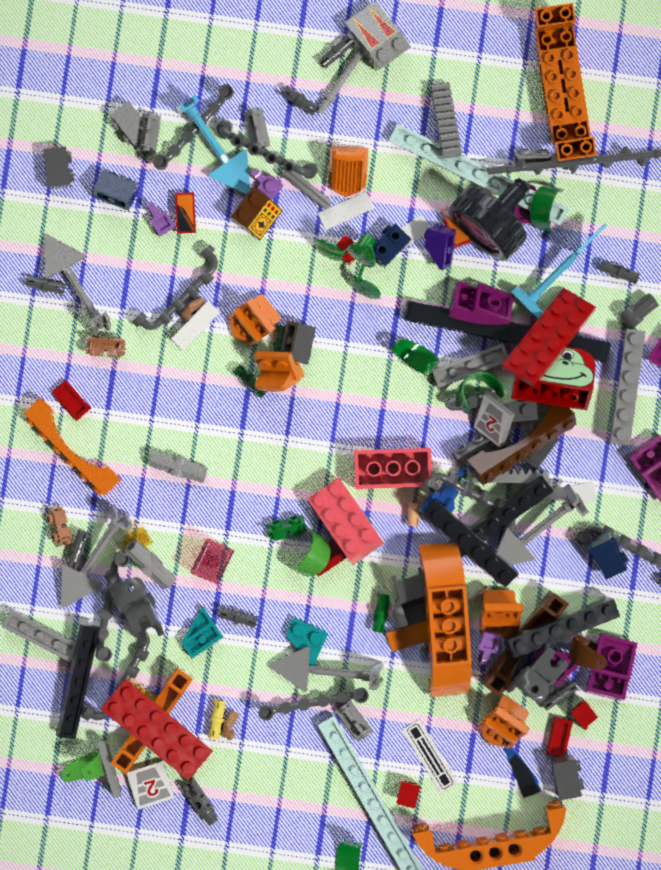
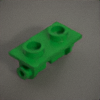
M294 515L286 520H274L270 524H266L269 538L274 541L287 538L286 531H290L291 537L304 534L307 531L303 515Z

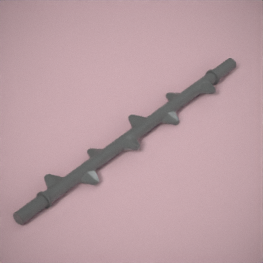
M624 146L619 154L591 156L558 161L555 153H553L549 161L526 163L523 158H520L516 164L487 167V172L490 175L533 170L536 175H539L543 169L568 167L571 173H575L579 165L603 163L606 168H610L613 162L638 160L641 166H645L650 158L658 159L661 157V150L654 149L652 151L631 153L628 146Z

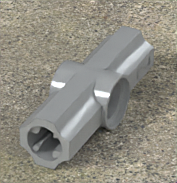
M153 450L148 465L167 471L168 474L183 479L185 477L200 483H204L208 471L207 467L189 462L190 460L175 455L170 456Z
M138 540L131 541L127 545V548L124 550L125 553L138 564L139 569L147 577L153 578L163 589L170 588L174 584L175 575L163 565V562L155 553H150Z

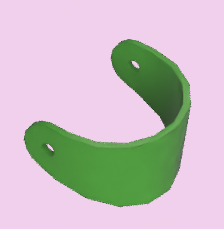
M310 528L308 530L312 533L313 540L308 554L298 565L294 567L286 565L288 568L306 577L315 576L322 572L328 564L331 551L328 541Z
M99 751L91 752L76 759L61 771V779L64 782H72L79 779L90 781L105 775Z

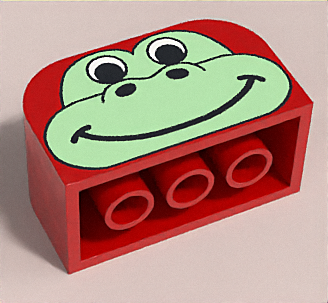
M567 346L534 388L514 376L511 399L587 411L594 389L595 360L588 352Z

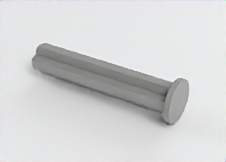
M284 171L281 177L285 176L322 208L328 209L332 204L329 198L294 171L290 173Z

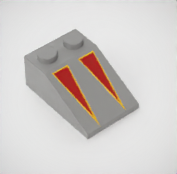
M376 1L344 22L375 70L383 68L411 48L402 32Z

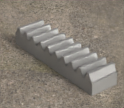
M450 83L430 84L442 159L460 157L462 155V147L459 140Z
M504 343L436 368L432 373L437 387L441 388L465 379L473 373L483 372L499 366L506 360L508 353Z
M513 469L511 474H509V471L503 472V474H500L492 482L488 483H531L541 475L549 483V475L547 470H542L541 474L539 470H535L534 474H532L531 470H527L525 474L524 470L521 469L517 474L516 469ZM471 474V482H472V483H480V482L473 476V474Z
M11 609L2 625L3 628L71 662L76 642L25 617L15 610Z

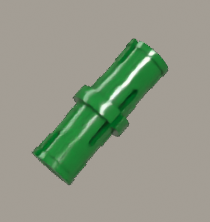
M378 593L377 606L373 613L375 614L372 628L374 632L384 633L386 617L389 615L387 611L390 595Z

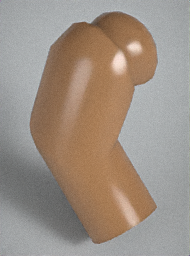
M199 296L191 301L182 310L181 318L188 322L193 317L192 312L205 304L204 299Z
M231 711L224 722L222 736L227 738V740H232L235 736V731L231 730L239 717V714L235 711Z

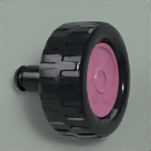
M520 178L514 179L515 182L511 183L498 198L479 187L469 186L449 207V215L459 230L466 234L479 249L500 261L510 259L527 238L523 225L511 212L525 197L526 192H529L528 184Z

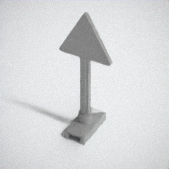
M46 234L45 279L63 271L89 313L90 329L93 336H98L97 331L103 327H106L108 331L111 330L109 315L107 312L100 314L99 311H96L70 268L72 265L85 259V254Z
M569 483L563 487L568 499L562 503L561 507L523 537L518 539L508 527L505 529L496 552L510 565L534 560L535 557L525 545L567 512L569 513L575 508L583 517L589 513L578 493L575 494Z
M110 505L108 513L111 522L108 525V529L80 571L62 564L61 608L102 587L101 583L87 575L115 532H118L120 528L129 532L132 523L127 512L124 511L123 514H118L115 505Z
M309 646L269 664V668L303 692L308 690V674L362 679V681H369V690H377L383 683V678H380L379 673L384 668V663H376L371 670L364 669L363 671L309 665Z

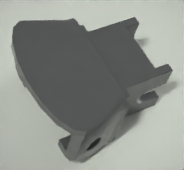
M421 567L417 568L418 575L397 581L395 575L391 576L399 597L398 600H395L396 604L392 605L395 628L397 630L427 620L424 577Z
M134 577L116 585H108L119 612L128 623L132 634H135L140 645L149 641L146 632L150 627L155 628L159 637L165 634L156 612V600L149 592L147 593L146 585L142 579ZM133 586V591L129 592L128 588Z
M545 646L529 665L524 664L512 677L511 683L505 690L510 693L518 687L532 700L540 703L546 699L549 687L553 686L569 663L561 658L554 666H551L550 661L556 652L549 646Z

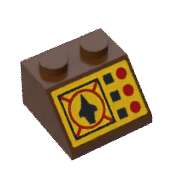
M253 186L230 219L261 241L283 210L268 196Z

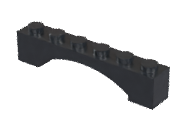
M607 596L567 616L540 626L517 631L502 638L508 655L516 658L619 618L620 614L615 600Z

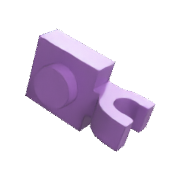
M256 168L251 173V176L260 183L257 189L271 200L284 187L270 173L265 177Z
M154 202L147 206L154 216L150 222L160 237L176 227L166 210L160 213Z
M482 630L477 646L478 650H481L477 657L480 660V664L488 666L491 653L497 654L502 639L500 633Z

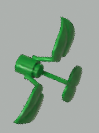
M363 233L358 242H353L344 251H340L339 247L331 242L313 239L318 250L328 259L340 261L342 259L341 256L348 252L353 258L357 259L362 265L358 280H352L354 289L367 298L381 299L379 289L373 283L362 279L364 267L373 268L376 264L373 245L376 241L372 236Z

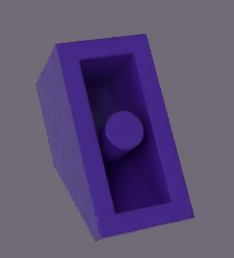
M435 224L425 231V248L440 270H444L452 266L456 229Z

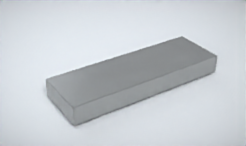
M105 739L99 740L97 746L113 798H116L122 794L115 767L110 764L112 757L107 741Z

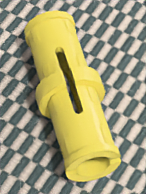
M214 699L213 712L209 719L211 724L208 738L220 740L222 723L225 722L223 716L226 701Z

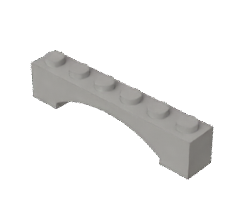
M624 330L619 382L608 444L630 446L646 331Z

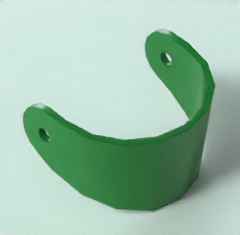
M543 185L536 191L530 208V219L535 228L545 232H552L549 223L552 204L557 193L563 192V189Z
M399 339L392 348L394 354L426 377L430 376L440 362V359L432 351L407 339Z
M486 372L471 374L458 384L455 391L456 401L465 414L470 412L464 395V385L469 380L482 381L488 384L500 398L505 396L504 389L498 379Z
M339 842L336 849V870H359L362 842Z

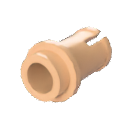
M409 502L408 506H406L408 509L407 526H419L420 503Z

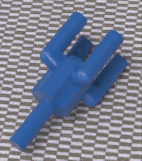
M460 467L456 474L459 476L457 481L460 482L467 472L465 468ZM443 482L436 493L428 495L419 509V514L426 518L423 512L436 499L453 512L455 509L454 500L459 491L455 488L447 487Z

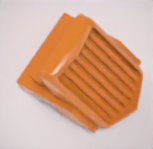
M330 146L328 186H331L333 191L344 197H349L366 189L369 148Z
M263 294L258 295L254 299L251 298L227 316L232 337L248 344L250 347L276 329L273 325L281 319L278 312Z
M256 351L254 355L260 370V375L255 382L257 390L282 392L300 382L301 378L305 376L300 362L294 361L291 352Z
M513 590L483 591L482 611L479 616V633H482V630L500 633L504 637L519 630L523 604L516 603Z
M504 695L499 698L493 709L484 716L477 728L480 729V733L487 744L499 747L504 746L509 749L516 745L519 738L528 733L530 728L525 725V721L529 712Z

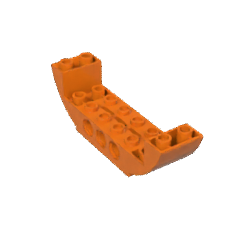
M573 3L535 8L537 59L548 130L555 156L558 161L597 156L594 136L591 137L574 31L576 23Z
M455 542L418 545L419 564L423 567L431 678H428L429 698L468 694L471 683L472 659L467 589L459 547Z
M559 800L549 801L548 805H544L547 829H544V826L534 827L533 831L529 832L516 830L512 835H506V833L495 834V838L487 839V836H481L472 842H468V839L457 841V844L454 845L441 843L438 844L437 848L434 846L430 825L426 826V823L416 824L415 828H411L420 848L436 862L457 870H481L536 860L535 856L544 851L560 832L565 819L566 806L563 802L560 803ZM511 844H517L515 850H508ZM497 847L498 851L496 853H489L491 848ZM472 851H479L476 857L470 856Z

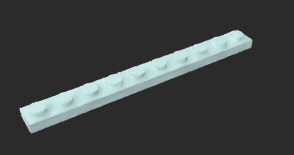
M398 123L389 139L390 142L498 196L511 183L515 182L501 174L488 175L487 167L463 155L442 159L439 143ZM529 189V192H526L525 197L519 202L518 206L530 211L536 192ZM553 201L549 221L560 226L569 208Z
M335 715L318 724L319 729L400 870H423Z

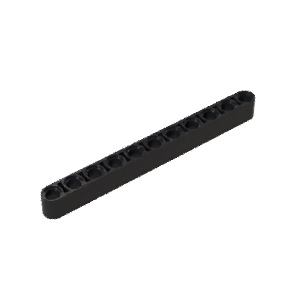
M413 301L406 302L403 320L514 344H519L532 327L514 322L502 325L470 323L449 317V309ZM576 335L568 346L588 352L596 361L608 362L611 343Z

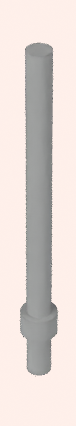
M360 47L331 90L327 91L323 96L324 100L316 110L321 115H323L330 103L335 101L337 98L336 94L364 55Z

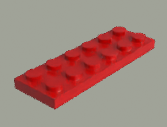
M563 288L502 363L501 368L534 388L592 316L596 306Z
M126 679L121 682L100 708L188 781L213 752L211 748Z

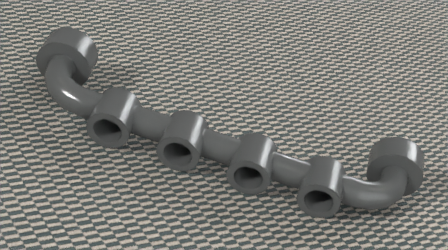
M221 85L218 90L220 97L215 102L210 103L208 110L200 116L206 126L207 121L212 116L219 114L220 107L226 100H230L234 96V90L231 85ZM194 124L189 130L184 131L182 138L176 144L169 147V152L166 155L158 154L153 158V165L157 170H165L169 162L181 154V149L187 143L193 142L194 135L199 131L197 125Z
M221 120L216 126L218 134L230 139L233 146L239 147L242 145L248 148L251 155L260 154L266 157L265 159L269 164L276 162L282 165L285 172L290 173L294 171L307 179L314 178L318 173L317 165L312 162H308L301 167L293 159L287 160L279 156L277 151H269L263 148L259 142H251L245 139L243 134L231 132L233 125L229 120Z
M210 244L200 254L204 260L209 258L210 266L154 322H147L145 319L148 316L142 311L132 323L136 327L140 325L147 330L157 329L162 324L166 326L173 319L171 315L176 310L180 313L187 306L185 301L189 297L194 299L201 292L198 288L203 283L207 286L214 279L212 274L218 267V259L213 253L216 249Z
M448 472L447 475L434 473L429 479H425L422 484V489L425 492L434 494L439 486L436 481L440 480L447 487L459 490L462 495L472 497L478 504L486 505L492 508V510L505 501L500 498H496L495 501L489 499L490 492L486 490H480L479 492L473 490L475 485L470 481H464L463 484L457 481L459 476L453 472ZM516 520L502 528L501 532L504 533L508 527L516 536L518 527L515 525Z
M595 525L588 526L581 533L577 532L574 540L578 543L588 546L589 534L596 533L601 535L609 531L612 537L615 536L617 538L620 548L628 550L637 557L645 559L654 566L661 568V554L655 552L653 556L647 552L648 547L640 543L637 546L631 544L632 539L623 534L620 537L614 535L615 530L609 526L604 525L603 528Z
M118 551L114 554L110 570L105 573V579L108 581L107 589H104L101 593L104 605L98 611V617L101 621L95 652L97 660L101 662H108L112 658L111 649L104 646L105 639L109 636L107 626L108 620L112 618L111 604L114 600L108 585H115L119 580L118 567H125L130 562V557L123 551Z
M148 632L146 633L149 641L138 648L116 688L124 679L128 681L131 677L135 679L140 671L137 667L140 661H146L150 653L147 651L150 644ZM88 704L81 718L89 721L90 718L93 720H103L108 715L103 711L100 713L94 712L95 707Z
M359 687L355 691L348 693L340 691L337 695H320L318 698L310 700L302 698L299 702H282L280 705L272 707L270 705H262L258 710V716L261 720L268 721L276 713L288 714L290 711L298 709L305 711L309 707H325L336 702L343 704L347 700L352 699L358 703H364L368 700L369 693L365 688Z

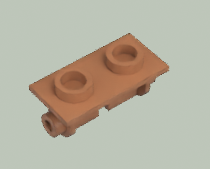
M99 336L86 338V354H90V356L103 357L104 350H107V357L121 358V356H125V339L118 337L102 338Z
M62 506L55 508V510L54 508L47 510L46 519L47 523L51 525L52 542L56 544V547L63 546V542L64 545L71 544L72 535L69 526L62 528V524L68 523L65 510H63Z

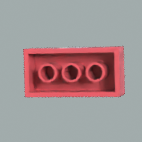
M431 448L354 450L355 489L422 487L424 480L429 479L432 475Z
M339 477L307 499L352 565L385 544Z

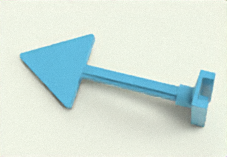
M193 95L187 99L188 101L184 105L180 104L175 109L179 114L186 112L188 117L192 118L222 162V165L208 176L247 195L250 191L247 150L244 149L229 159L198 114L199 111L195 105L199 100L196 95Z
M604 223L535 290L532 289L527 294L520 287L516 286L511 292L539 319L544 313L536 303L541 298L540 295L575 261L578 254L607 225Z

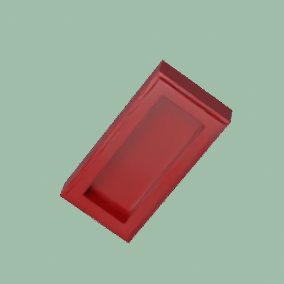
M67 380L52 391V394L76 421L92 409Z
M553 717L545 754L556 757L566 755L573 720Z

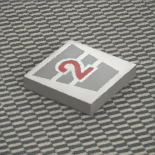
M486 394L483 397L474 428L498 447H503L515 414L490 394Z
M164 761L127 773L138 810L175 798Z

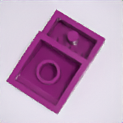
M458 281L452 291L448 316L476 324H509L514 295L480 282L474 287Z
M657 433L626 456L661 503V435Z
M600 634L595 651L606 658L607 664L602 670L590 669L585 693L624 701L628 682L631 679L638 643Z

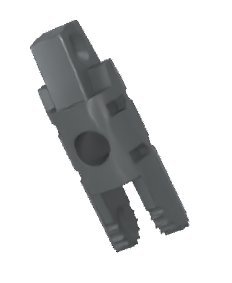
M480 391L464 395L470 410L480 409L483 397L486 394H490L497 400L496 392ZM456 397L449 399L448 407L450 410H462L456 401Z
M192 778L189 781L195 794L187 784L180 785L199 817L203 818L208 826L214 824L218 820L214 812L215 809L196 779Z

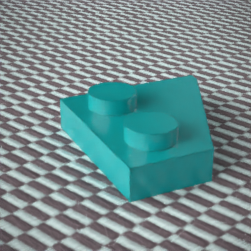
M205 607L199 610L198 616L181 642L191 659H194L224 638Z
M293 617L286 636L297 650L307 646L310 647L309 664L314 666L328 632Z

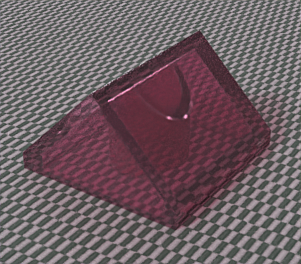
M206 538L190 573L218 585L235 550L210 538Z

